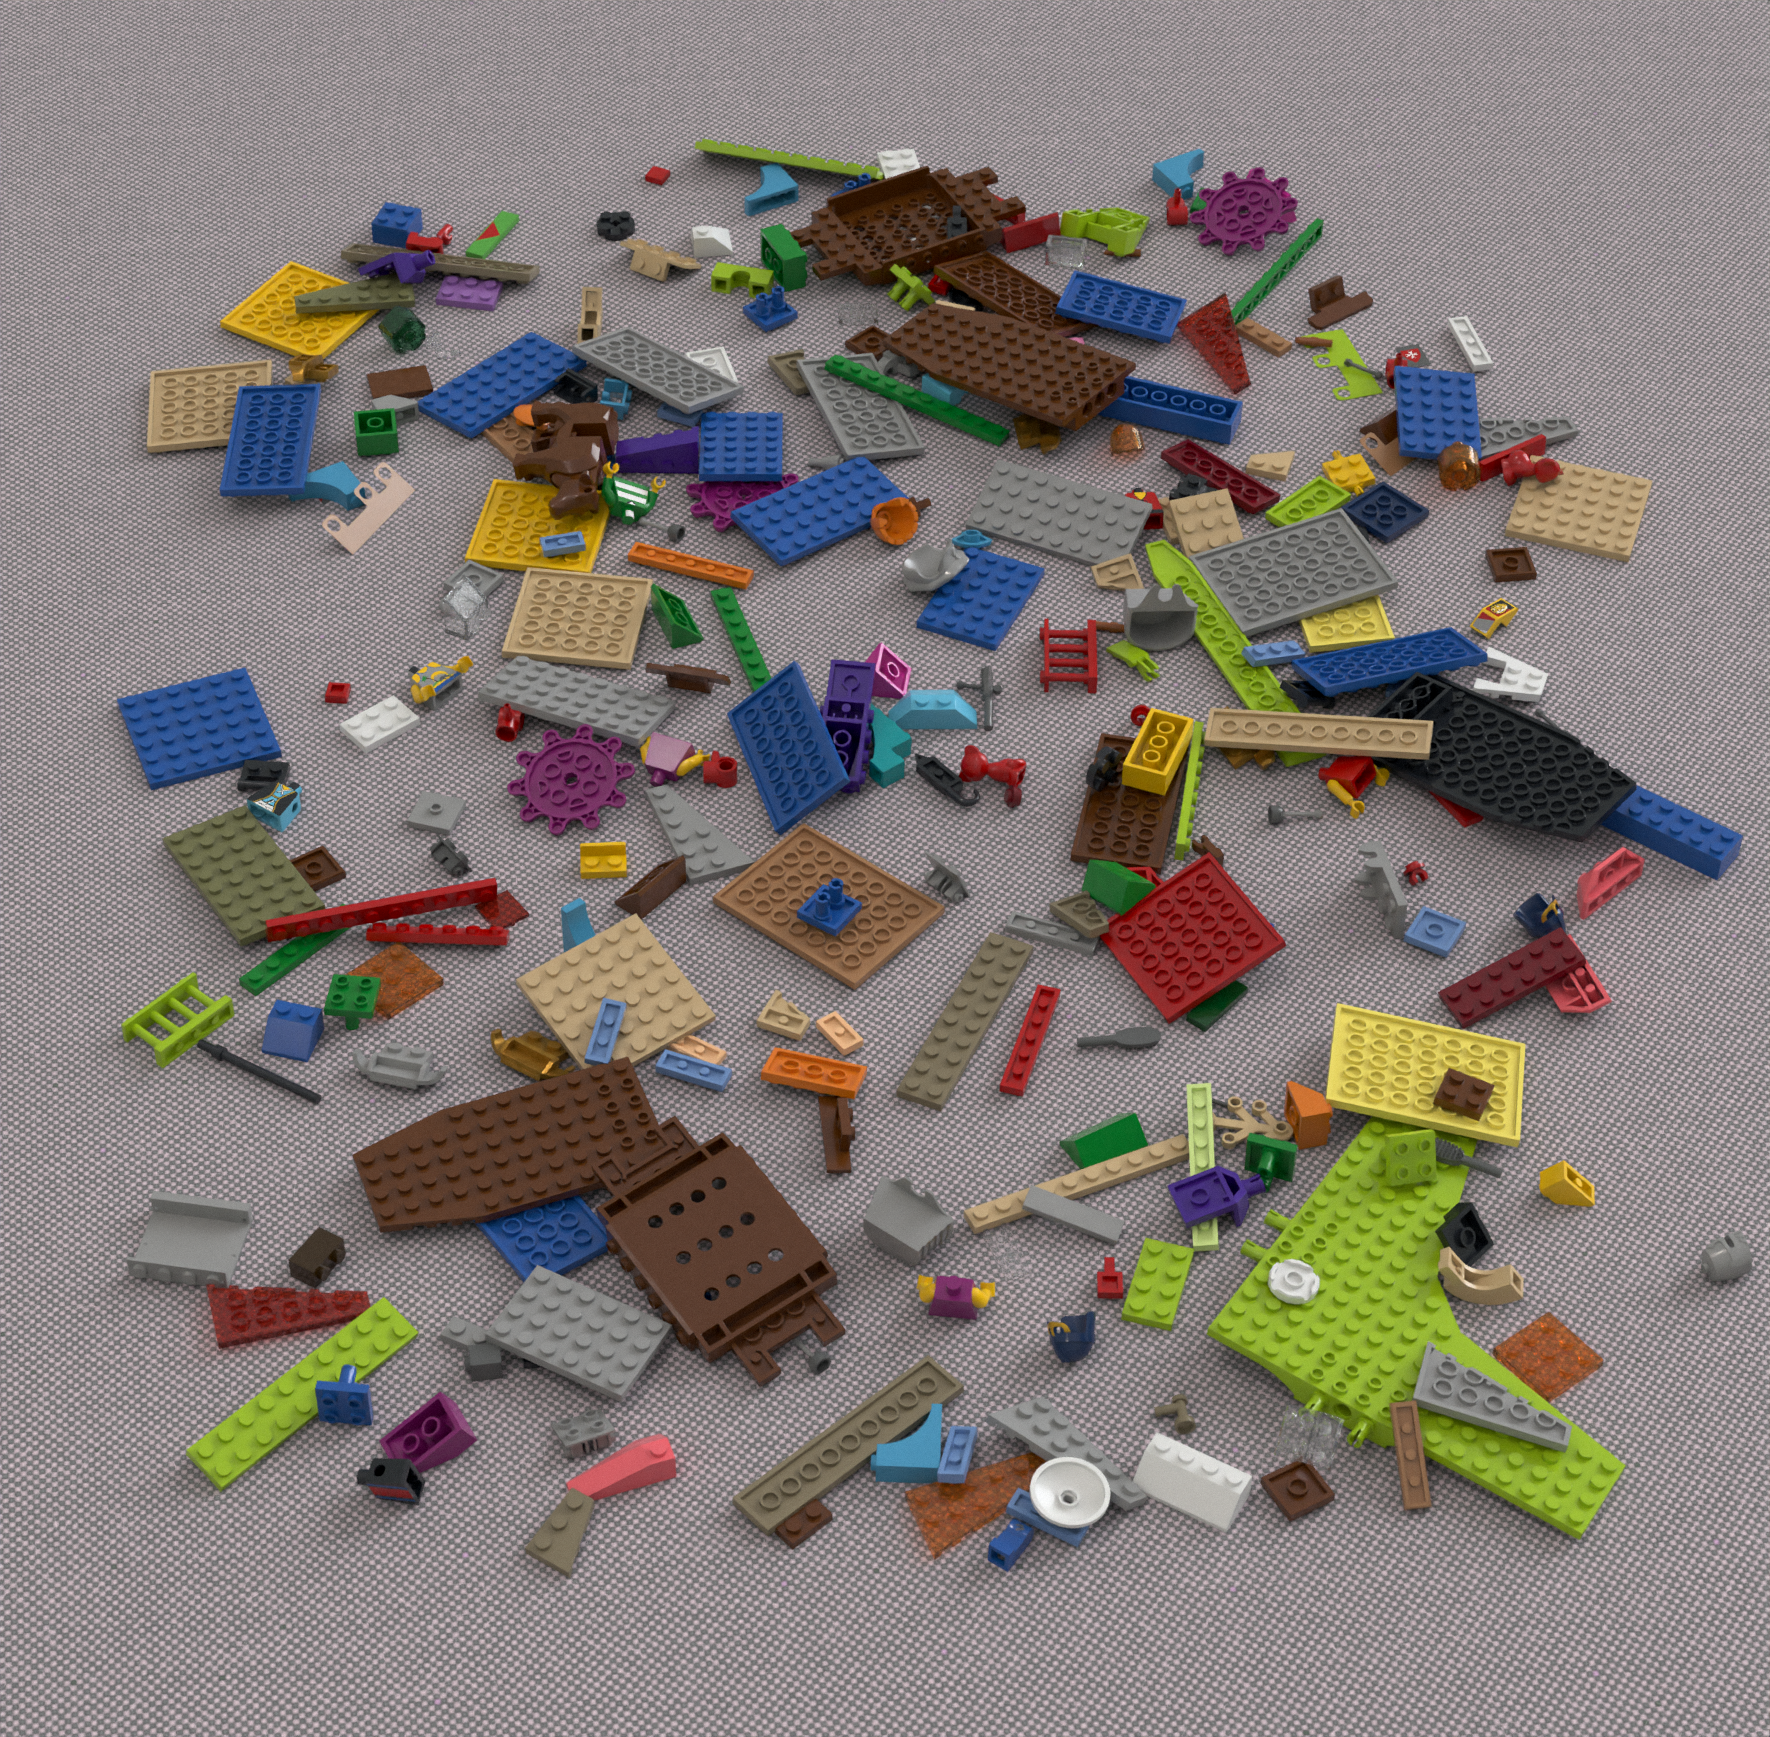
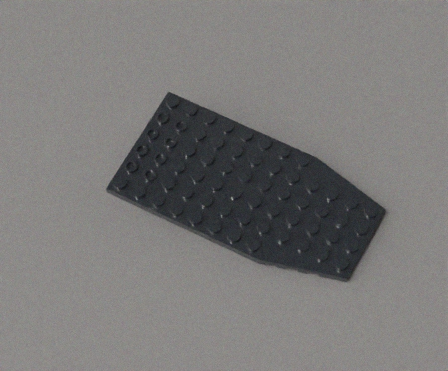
M1416 672L1368 716L1433 721L1429 760L1372 756L1373 763L1379 768H1385L1390 773L1494 822L1582 843L1637 790L1635 781L1618 768L1613 769L1609 766V762L1603 757L1600 759L1596 756L1594 750L1589 746L1584 747L1577 737L1439 675L1425 676Z

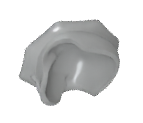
M952 539L947 540L945 550L924 544L910 553L903 561V582L911 592L936 590L956 577L968 564L969 558L965 555L964 551L956 550L952 544Z

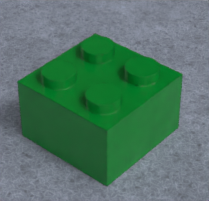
M394 408L353 412L358 456L399 453Z

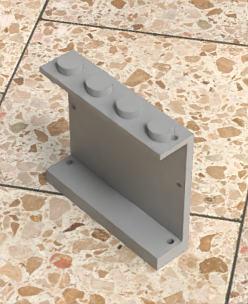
M153 1191L150 1198L153 1212L135 1258L127 1257L126 1259L129 1276L228 1289L253 1222L251 1204Z

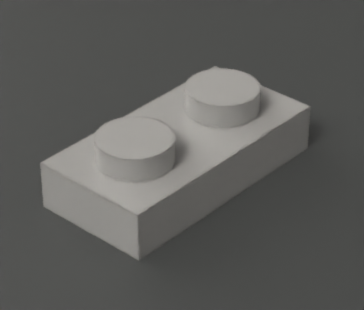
M455 1316L452 1317L440 1334L441 1341L469 1352L468 1345L489 1343L485 1341V1333L488 1330Z

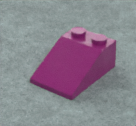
M440 1391L379 1440L389 1459H410L419 1473L459 1456L474 1444L477 1438L457 1403Z

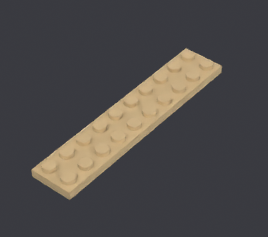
M1210 708L1204 742L1205 746L1429 760L1433 721Z

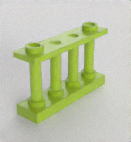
M192 972L121 1024L124 1041L128 1043L136 1036L140 1037L154 1047L156 1064L161 1068H165L196 1045L199 1040L204 1039L235 1016L233 1001L227 995H224L217 1001L205 995L199 990L196 973ZM192 996L206 1006L207 1009L200 1014H196L182 1003ZM174 1009L188 1019L189 1022L179 1028L164 1016ZM157 1023L171 1033V1035L161 1041L146 1029Z

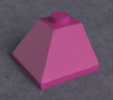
M882 642L879 643L865 661L876 664L872 696L901 699L907 693L912 668Z

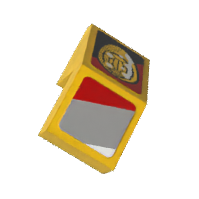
M1500 598L1482 608L1470 627L1489 639L1500 623L1507 627L1519 609Z

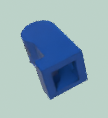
M1013 1519L1008 1524L1006 1530L998 1538L994 1537L989 1543L988 1561L1008 1572L1030 1544L1034 1535V1529L1017 1519ZM999 1553L1004 1556L1005 1561L999 1559L997 1554Z

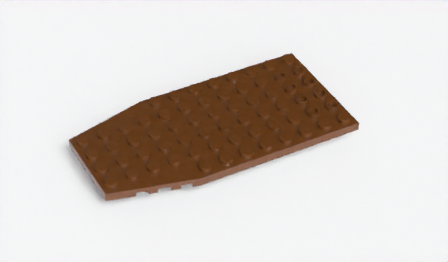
M934 303L883 339V347L899 357L904 356L906 362L916 364L922 372L927 371L929 377L934 380L1077 431L1124 394V379L1136 370V363L1126 358H1121L1011 317Z
M629 1057L610 1061L608 1064L603 1063L442 1109L352 1154L378 1229L380 1233L413 1230L414 1226L420 1225L433 1228L441 1223L452 1222V1226L463 1225V1221L475 1220V1223H484L597 1190L604 1186L593 1173L592 1164L613 1153L624 1169L627 1170L664 1148L665 1145L655 1134L654 1128L659 1124Z

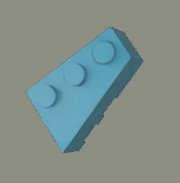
M929 373L922 376L923 393L930 394L932 397L948 402L953 406L959 404L961 397L968 393L967 391L929 377Z

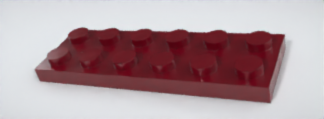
M1189 439L1161 452L1160 459L1167 462L1170 466L1179 469L1185 475L1189 473L1207 479V486L1217 490L1228 488L1232 503L1243 508L1248 513L1255 514L1280 501L1281 494Z
M1560 927L1439 991L1438 995L1462 1029H1465L1585 965L1586 958Z

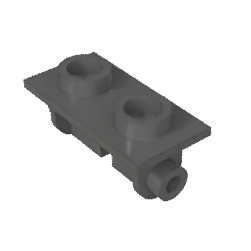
M437 834L436 836L440 841L430 847L431 855L452 876H461L465 868L471 872V868L467 865L469 859L461 851L456 853L454 850L457 847L448 838L443 840Z

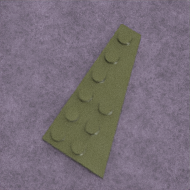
M397 272L294 296L296 314L415 307L412 284H402Z

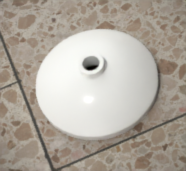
M1060 1457L1047 1461L1036 1470L1030 1484V1498L1036 1511L1047 1521L1065 1528H1081L1095 1523L1104 1515L1110 1502V1487L1104 1474L1093 1464L1079 1458Z

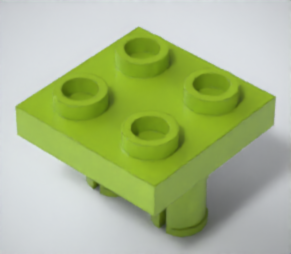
M894 264L891 267L890 271L898 278V282L887 295L897 302L907 289L910 290L903 300L898 303L904 310L908 312L919 299H922L928 305L935 302L931 296L933 292L923 285L924 283L918 277L911 276L912 273L904 266L899 268Z
M1427 1129L1385 1135V1146L1380 1150V1157L1386 1161L1388 1185L1396 1186L1437 1180L1434 1130Z

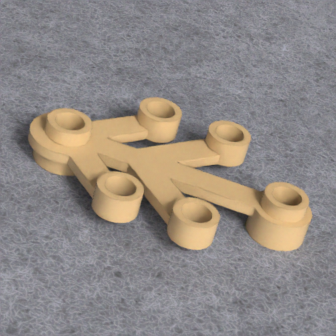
M1236 1096L1228 1099L1227 1108L1242 1121L1219 1118L1213 1113V1132L1217 1127L1240 1130L1235 1134L1231 1132L1223 1134L1221 1144L1226 1149H1233L1236 1144L1247 1139L1249 1133H1262L1266 1137L1280 1141H1289L1293 1135L1292 1126L1287 1122L1277 1121L1266 1110L1267 1104L1262 1100H1256L1252 1103V1113L1255 1116H1260L1266 1124L1258 1123L1242 1107V1099Z

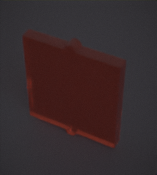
M508 890L498 894L496 900L481 902L475 905L476 911L491 927L500 926L505 929L509 926H515V923L529 917V913Z

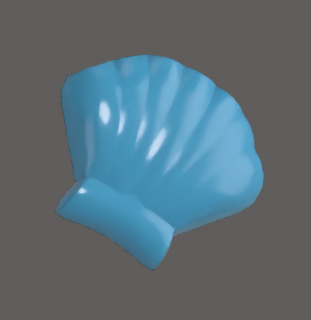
M966 530L961 532V535L952 538V542L955 546L979 549L988 547L992 539L982 535V532L977 530Z

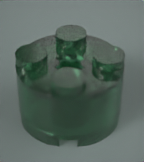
M393 307L391 312L384 317L378 326L382 337L394 351L400 354H406L404 351L407 350L414 351L418 349L426 338L425 324L411 309L406 307Z

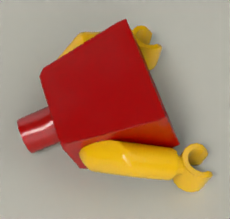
M1342 756L1336 758L1329 768L1321 767L1318 776L1320 780L1326 782L1327 789L1331 794H1334L1345 805L1348 804L1351 807L1350 815L1357 819L1360 812L1363 814L1365 805L1362 801H1354L1353 798L1358 799L1375 776V783L1379 786H1385L1389 778V771L1385 768L1378 770L1377 766L1373 763L1372 756Z

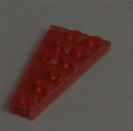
M1225 292L1179 321L1177 328L1232 393L1236 395L1250 386L1251 380L1229 300Z
M206 1284L219 1349L352 1322L371 1307L367 1291L336 1290L333 1293L319 1292V1289L299 1292L296 1291V1288L256 1286L253 1289H239L237 1285H229V1288H216L214 1284Z

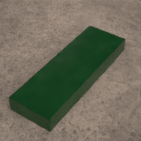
M1237 980L1233 981L1197 1005L1187 1015L1186 1021L1206 1032L1248 993V987Z

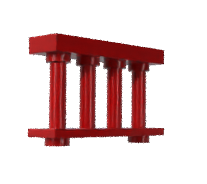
M1044 619V627H1040L1039 640L1044 641V670H1040V683L1044 684V692H1049V681L1083 682V684L1088 685V693L1097 694L1096 620H1087V628H1083V630H1049V619ZM1049 638L1082 639L1087 641V643L1083 642V645L1049 644ZM1049 653H1083L1087 657H1083V659L1049 658ZM1049 667L1083 668V670L1087 671H1084V674L1049 673Z

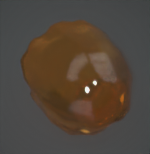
M1129 423L1114 427L1110 435V452L1112 456L1123 452L1145 450L1143 437L1138 427Z

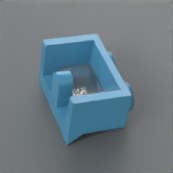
M605 378L600 404L614 407L618 414L617 420H623L624 414L628 415L632 390H628L629 383L623 380Z

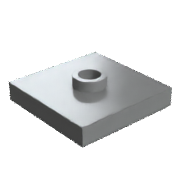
M423 791L407 819V826L450 836L466 807V800Z

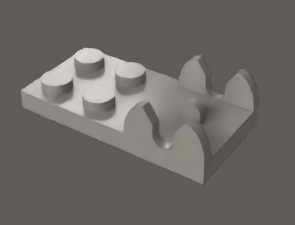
M1381 840L1364 843L1359 847L1358 853L1366 856L1370 855V857L1364 862L1366 871L1357 874L1354 883L1372 886L1362 890L1360 897L1366 900H1378L1379 911L1385 916L1387 930L1391 931L1394 939L1402 938L1407 902Z

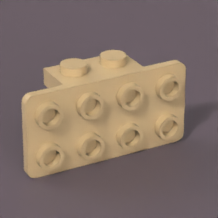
M628 238L627 241L620 242L621 246L635 250L630 270L657 280L666 281L670 264L685 269H701V264L696 263V259L687 256L685 258L680 257V253L675 251L666 252L662 246L647 245L648 242L645 240Z

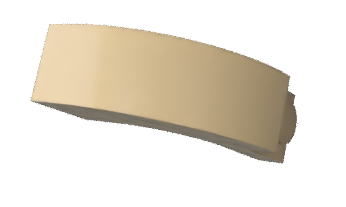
M582 287L581 321L578 324L577 344L601 336L603 316L602 287Z
M1450 1247L1440 1250L1438 1268L1444 1276V1288L1454 1296L1471 1303L1484 1305H1500L1523 1299L1524 1279L1511 1264L1494 1270H1477L1464 1264Z

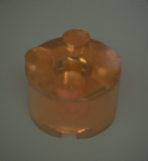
M1457 441L1442 450L1437 457L1440 481L1446 489L1457 491V489L1464 488L1465 491L1473 488L1479 482L1481 474L1479 456L1473 447Z

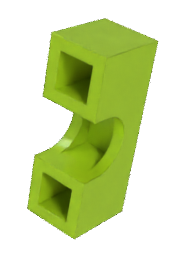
M717 262L711 274V291L731 294V291L736 287H747L749 289V297L756 298V295L760 296V293H766L769 296L774 287V271Z

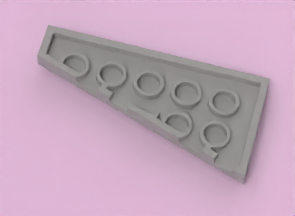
M1545 417L1543 420L1524 418L1523 421H1514L1513 418H1482L1479 421L1481 461L1540 434L1546 436L1547 445L1576 437L1579 430L1569 417Z
M667 784L645 790V796L675 857L683 855L686 859V879L689 885L740 873L755 863Z
M1429 1341L1427 1342L1412 1401L1416 1400L1418 1407L1566 1452L1572 1426L1545 1410L1538 1411L1528 1405L1527 1399L1519 1396V1398L1507 1392V1387L1473 1367L1466 1368L1456 1362L1457 1358L1450 1353L1444 1355L1435 1349L1436 1345Z
M1043 1396L988 1415L987 1424L992 1427L996 1424L1007 1431L1006 1436L1013 1440L1016 1438L1021 1439L1029 1444L1028 1449L1046 1461L1060 1457H1074L1093 1464L1104 1474L1109 1483L1110 1501L1124 1510L1128 1511L1145 1504L1148 1496L1138 1485L1133 1483L1119 1467L1112 1463L1101 1450L1091 1443L1083 1433Z

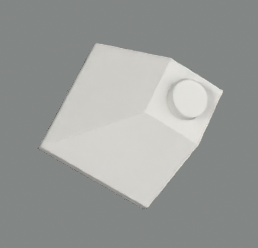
M714 226L692 227L690 235L694 258L733 255L729 229Z

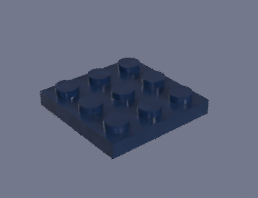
M1384 481L1341 507L1352 522L1360 527H1366L1368 532L1385 543L1392 541L1429 517V510Z

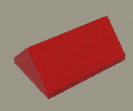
M1058 212L1003 228L1002 240L1000 242L1006 253L1060 238L1061 231Z

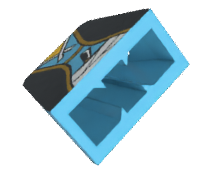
M272 782L247 798L248 809L257 820L283 832L301 810L299 794L302 793V788L296 782H292L288 787L279 782Z

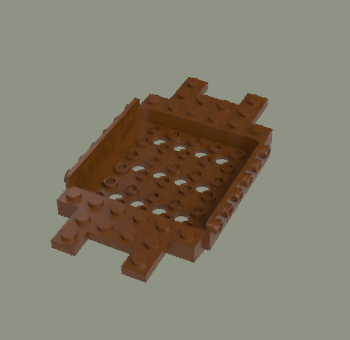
M926 165L827 198L826 208L811 212L812 225L794 230L790 234L798 242L800 248L813 245L825 259L812 264V271L821 281L852 271L864 286L885 285L898 279L890 271L894 264L899 268L904 266L912 275L932 269L935 265L987 250V247L1002 240V227L997 222L1025 213L1026 205L1017 196L999 201L986 186L998 183V176L990 167L981 168L980 170L955 177L947 168L930 173V168ZM923 206H930V207H932V208H931V209H927V208H925V207H923ZM953 206H961V217H967V233L948 239L947 229L941 226H947V217H953ZM932 216H939V217H941V218H940V219H936V218H934V217H932ZM890 217H896V218H898V219L894 221L893 219H888V218H890ZM899 227H905V228H907V229L903 231L902 229H897V228H899ZM861 228V229H864V231L860 232V231L855 230V229ZM915 237L916 239L912 241L911 239L906 238ZM870 238V239H872L873 241L869 242V241L864 240V239ZM878 248V249H881L882 251L877 252V251H875V250H873V249Z
M673 1116L654 1128L655 1134L665 1147L629 1169L625 1170L613 1153L591 1165L593 1173L613 1197L596 1208L597 1217L606 1228V1247L612 1255L616 1254L620 1259L619 1263L625 1273L630 1272L634 1277L633 1281L640 1292L645 1291L651 1307L654 1310L658 1308L662 1314V1320L672 1325L676 1332L675 1336L681 1346L686 1345L691 1352L696 1349V1346L709 1364L727 1352L732 1351L757 1385L762 1387L781 1375V1368L770 1356V1353L809 1329L824 1347L846 1334L843 1325L819 1297V1295L837 1285V1273L827 1261L828 1253L798 1217L795 1210L790 1207L766 1174L761 1171L754 1159L749 1156L741 1145L736 1147L723 1132L699 1146L678 1118ZM715 1180H724L726 1186L721 1190L714 1189L712 1183ZM701 1192L705 1195V1199L702 1202H694L691 1200L692 1194ZM674 1205H681L684 1208L683 1213L680 1215H673L669 1210ZM744 1215H751L755 1220L751 1225H743L740 1219ZM652 1218H660L663 1224L659 1228H651L648 1222ZM723 1228H730L734 1233L729 1238H722L719 1235V1231ZM701 1241L712 1243V1247L708 1251H701L697 1246ZM772 1251L783 1253V1258L779 1261H772L768 1256ZM680 1254H688L691 1260L687 1264H679L676 1258ZM751 1264H759L762 1270L758 1274H750L747 1268ZM730 1277H737L741 1281L734 1288L726 1285V1281ZM709 1290H716L719 1293V1297L714 1301L707 1300L704 1295Z

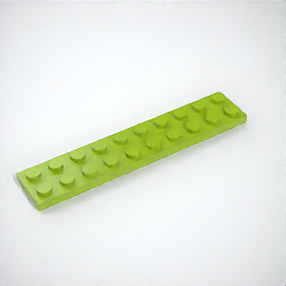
M703 138L702 142L696 141L695 149L704 152L856 177L867 173L871 176V179L880 181L884 179V173L880 172V168L865 165L864 169L862 165L847 162L845 166L844 162L829 159L827 163L825 159L811 156L809 160L807 156L792 153L791 157L789 153L776 150L772 154L771 150L756 147V151H754L753 147L738 144V148H736L734 144L721 141L720 145H717L718 142Z
M383 1297L188 1448L186 1455L220 1491H223L319 1415L315 1392L317 1381L338 1382L342 1366L353 1365L357 1369L355 1382L360 1383L417 1338L419 1332Z

